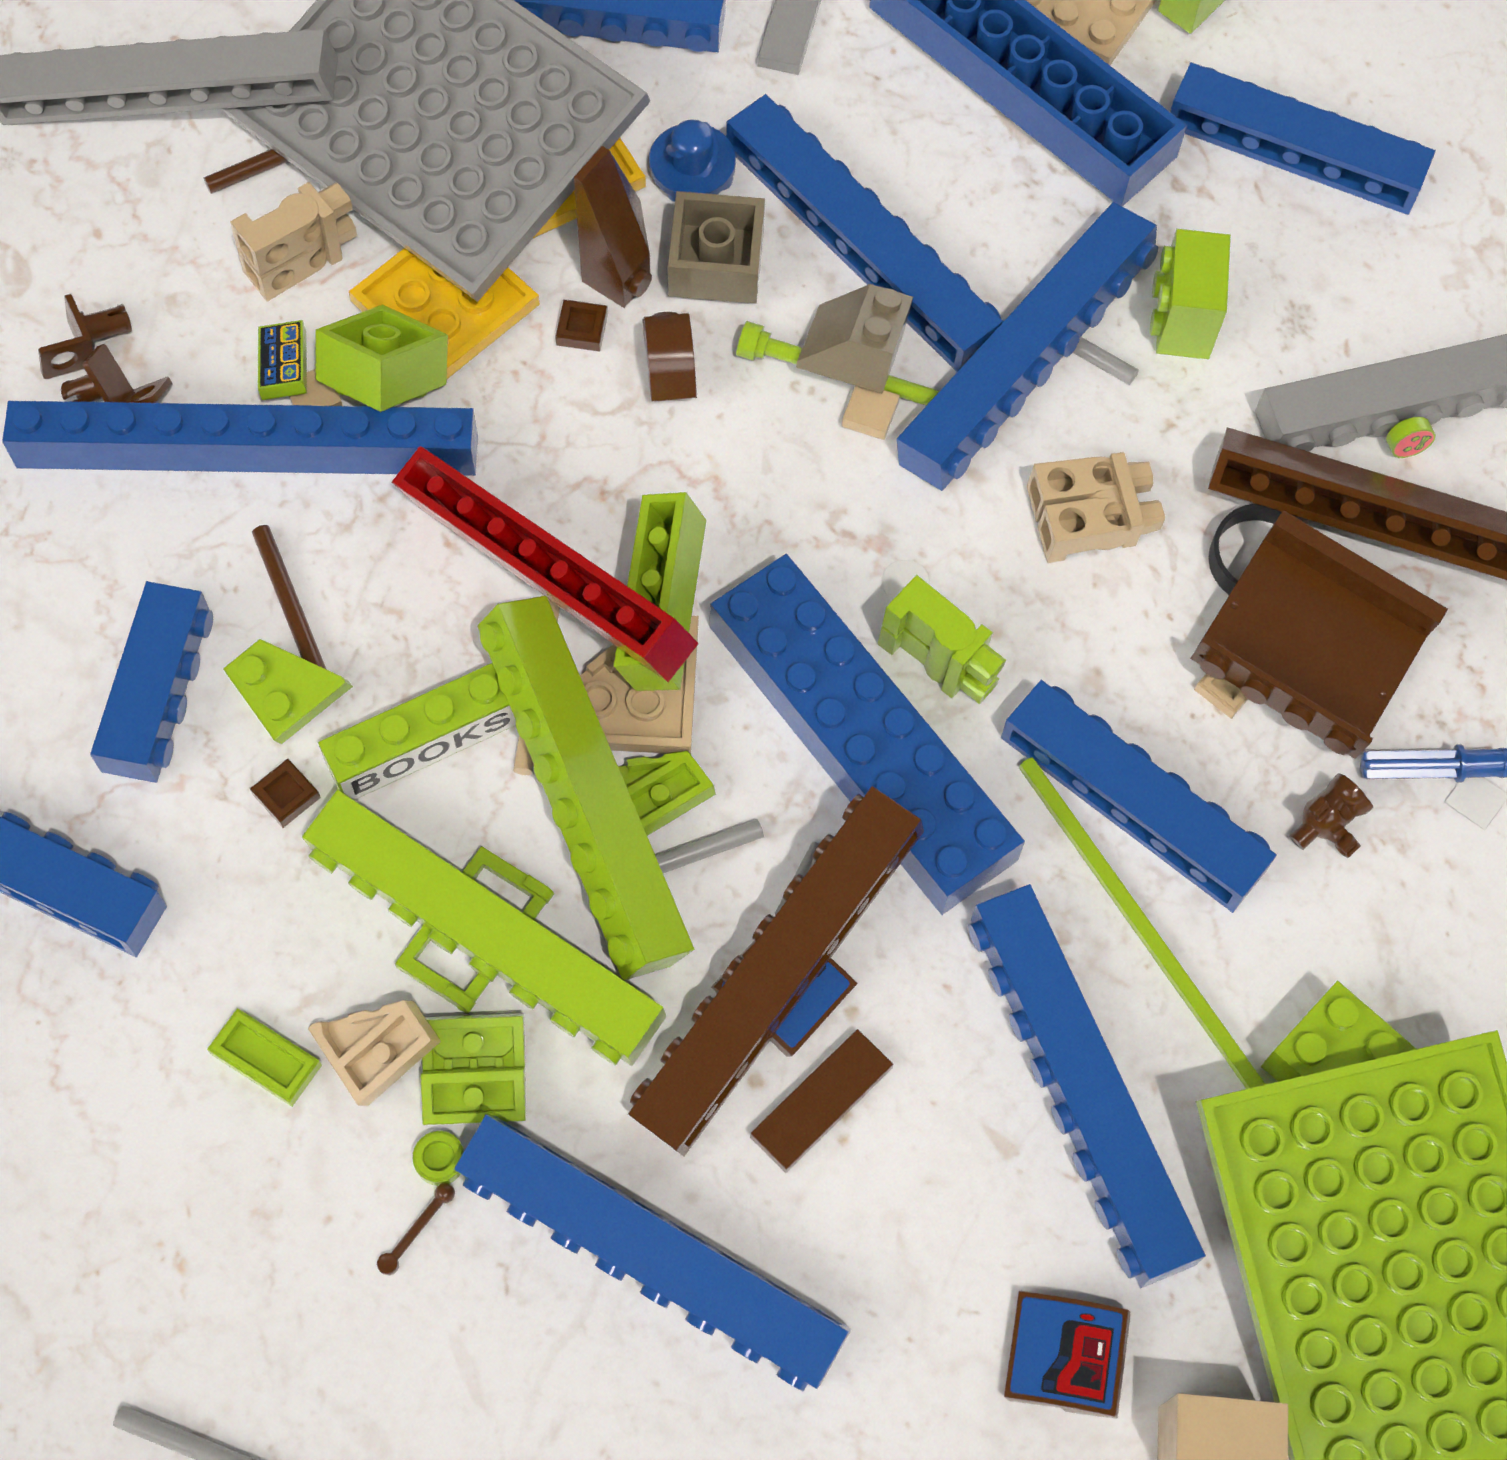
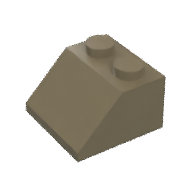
M869 284L820 304L797 360L796 368L883 394L904 334L913 297L893 289Z

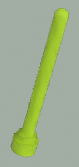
M746 321L740 335L736 355L753 361L756 357L764 359L765 355L797 365L802 347L771 338L772 333L764 331V326ZM889 375L884 388L885 391L900 395V398L926 406L939 393V390Z

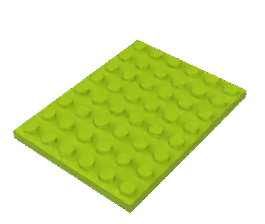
M1498 1030L1197 1100L1196 1105L1273 1400L1276 1403L1288 1404L1289 1460H1507V1061Z

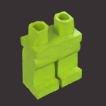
M916 575L886 607L882 622L883 626L881 627L877 644L891 655L899 647L904 649L924 665L927 675L933 681L943 684L941 691L951 699L962 690L978 704H981L997 686L999 681L997 675L1006 662V659L989 647L993 632L983 624L976 629L974 622L969 616Z

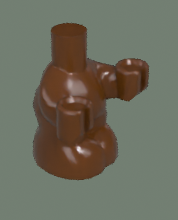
M1338 773L1324 791L1306 803L1303 810V824L1289 837L1302 850L1317 837L1335 843V847L1343 856L1349 858L1361 845L1345 829V826L1355 817L1370 812L1373 809V805L1364 792L1351 779Z

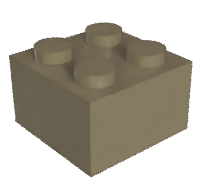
M676 191L668 260V296L757 304L764 232L765 198Z

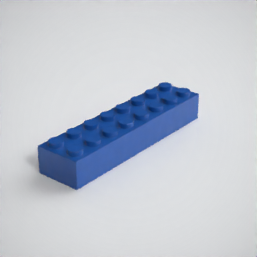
M870 0V9L1120 206L1123 207L1178 157L1187 125L1028 1Z
M787 553L710 603V629L847 799L851 802L858 794L864 797L871 786H873L921 819L924 833L901 862V866L941 915L948 912L1018 861L1025 840Z

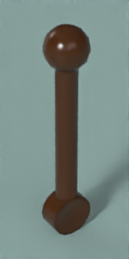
M442 1183L437 1186L433 1201L393 1251L382 1254L379 1257L377 1268L382 1274L390 1276L397 1272L399 1268L398 1259L442 1204L453 1200L455 1190L451 1184Z

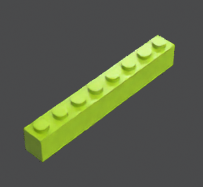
M547 596L499 603L477 625L481 644L488 652L498 676L500 690L507 697L516 719L518 734L524 739L534 763L536 778L543 785L552 807L553 819L561 829L571 853L573 868L580 875L589 897L591 912L598 919L607 941L609 956L617 966L624 981L671 967L695 949Z
M338 789L302 836L303 840L312 850L308 857L317 865L331 874L336 868H339L352 878L348 884L369 900H373L377 894L391 903L388 911L409 927H412L417 921L432 930L428 939L449 954H453L457 948L472 959L468 965L474 971L493 982L496 976H499L511 984L512 988L509 993L525 1006L534 1009L539 1003L551 1011L553 1016L550 1021L568 1035L575 1037L580 1031L595 1041L591 1049L613 1065H617L619 1060L622 1059L630 1066H633L667 1017L663 1006Z

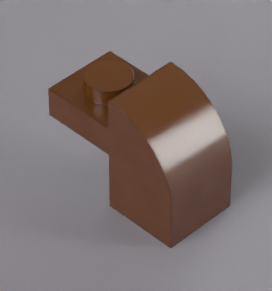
M666 311L644 317L642 319L643 335L647 355L651 401L697 398L694 349L689 313L678 314Z

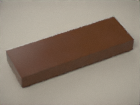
M857 1029L750 1133V1138L787 1173L893 1068L894 1064Z

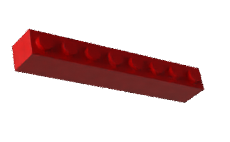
M422 446L416 450L393 479L392 483L421 510L535 590L547 596L548 599L668 683L699 644L671 615Z

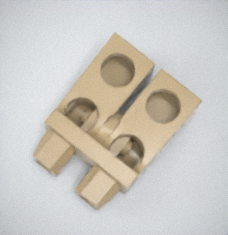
M308 182L298 188L299 194L287 196L281 201L279 208L252 221L245 213L230 221L235 243L238 247L237 251L242 270L266 302L318 272L325 266L327 260L331 265L343 260L340 245L356 237L357 231L352 219L347 214L353 210L351 199L337 182L320 192H317L312 184Z
M1121 452L1111 454L1110 458L1090 457L1034 464L1027 483V490L1035 520L1039 522L1038 531L1047 563L1064 561L1067 554L1094 549L1110 550L1120 546L1122 548L1134 547L1140 535L1161 530L1165 521L1161 502L1154 500L1139 503L1136 493L1151 491L1154 483L1150 463H1127L1125 453Z

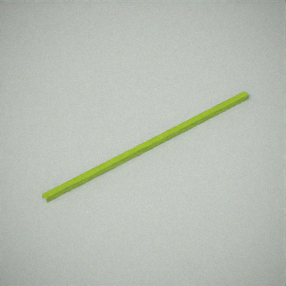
M1033 757L1023 761L1019 767L1022 774L1244 1087L1248 1089L1265 1085V1082Z

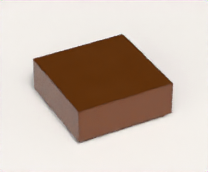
M564 299L555 337L556 345L600 352L608 317V306Z
M286 759L250 788L252 795L282 828L321 798L316 788L289 759Z

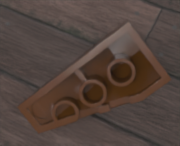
M601 146L574 176L581 277L583 283L625 308L635 296H642L651 283L650 252L641 201L610 150Z

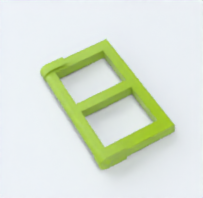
M482 846L462 872L475 881L483 868L531 897V901L522 913L535 920L545 904H548L554 895V892L548 886L520 871ZM423 925L396 961V968L456 1006L458 1010L469 1014L490 981L477 974L467 990L463 991L418 962V957L431 941L428 939V936L432 930Z

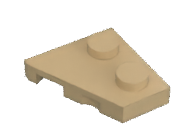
M407 1000L383 1005L381 1009L374 1011L364 1010L348 1014L347 1018L331 1022L313 1023L308 1028L358 1106H369L441 1042L416 1003Z

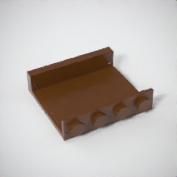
M1283 510L1263 539L1190 659L1200 664V668L1209 676L1216 679H1224L1241 689V693L1248 700L1256 704H1265L1279 712L1289 725L1300 730H1308L1323 739L1325 745L1332 751L1341 755L1347 754L1356 759L1372 742L1373 738L1370 737V734L1424 641L1441 623L1448 608Z

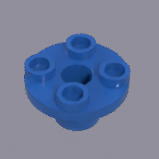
M691 119L667 129L657 137L650 150L649 168L657 186L667 193L671 201L675 202L676 191L719 194L728 189L733 183L736 155L732 143L722 132L711 127L707 122Z

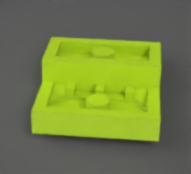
M524 1013L425 1017L441 1042L422 1058L421 1094L423 1125L481 1123L486 1114L496 1116L505 1122L526 1121Z

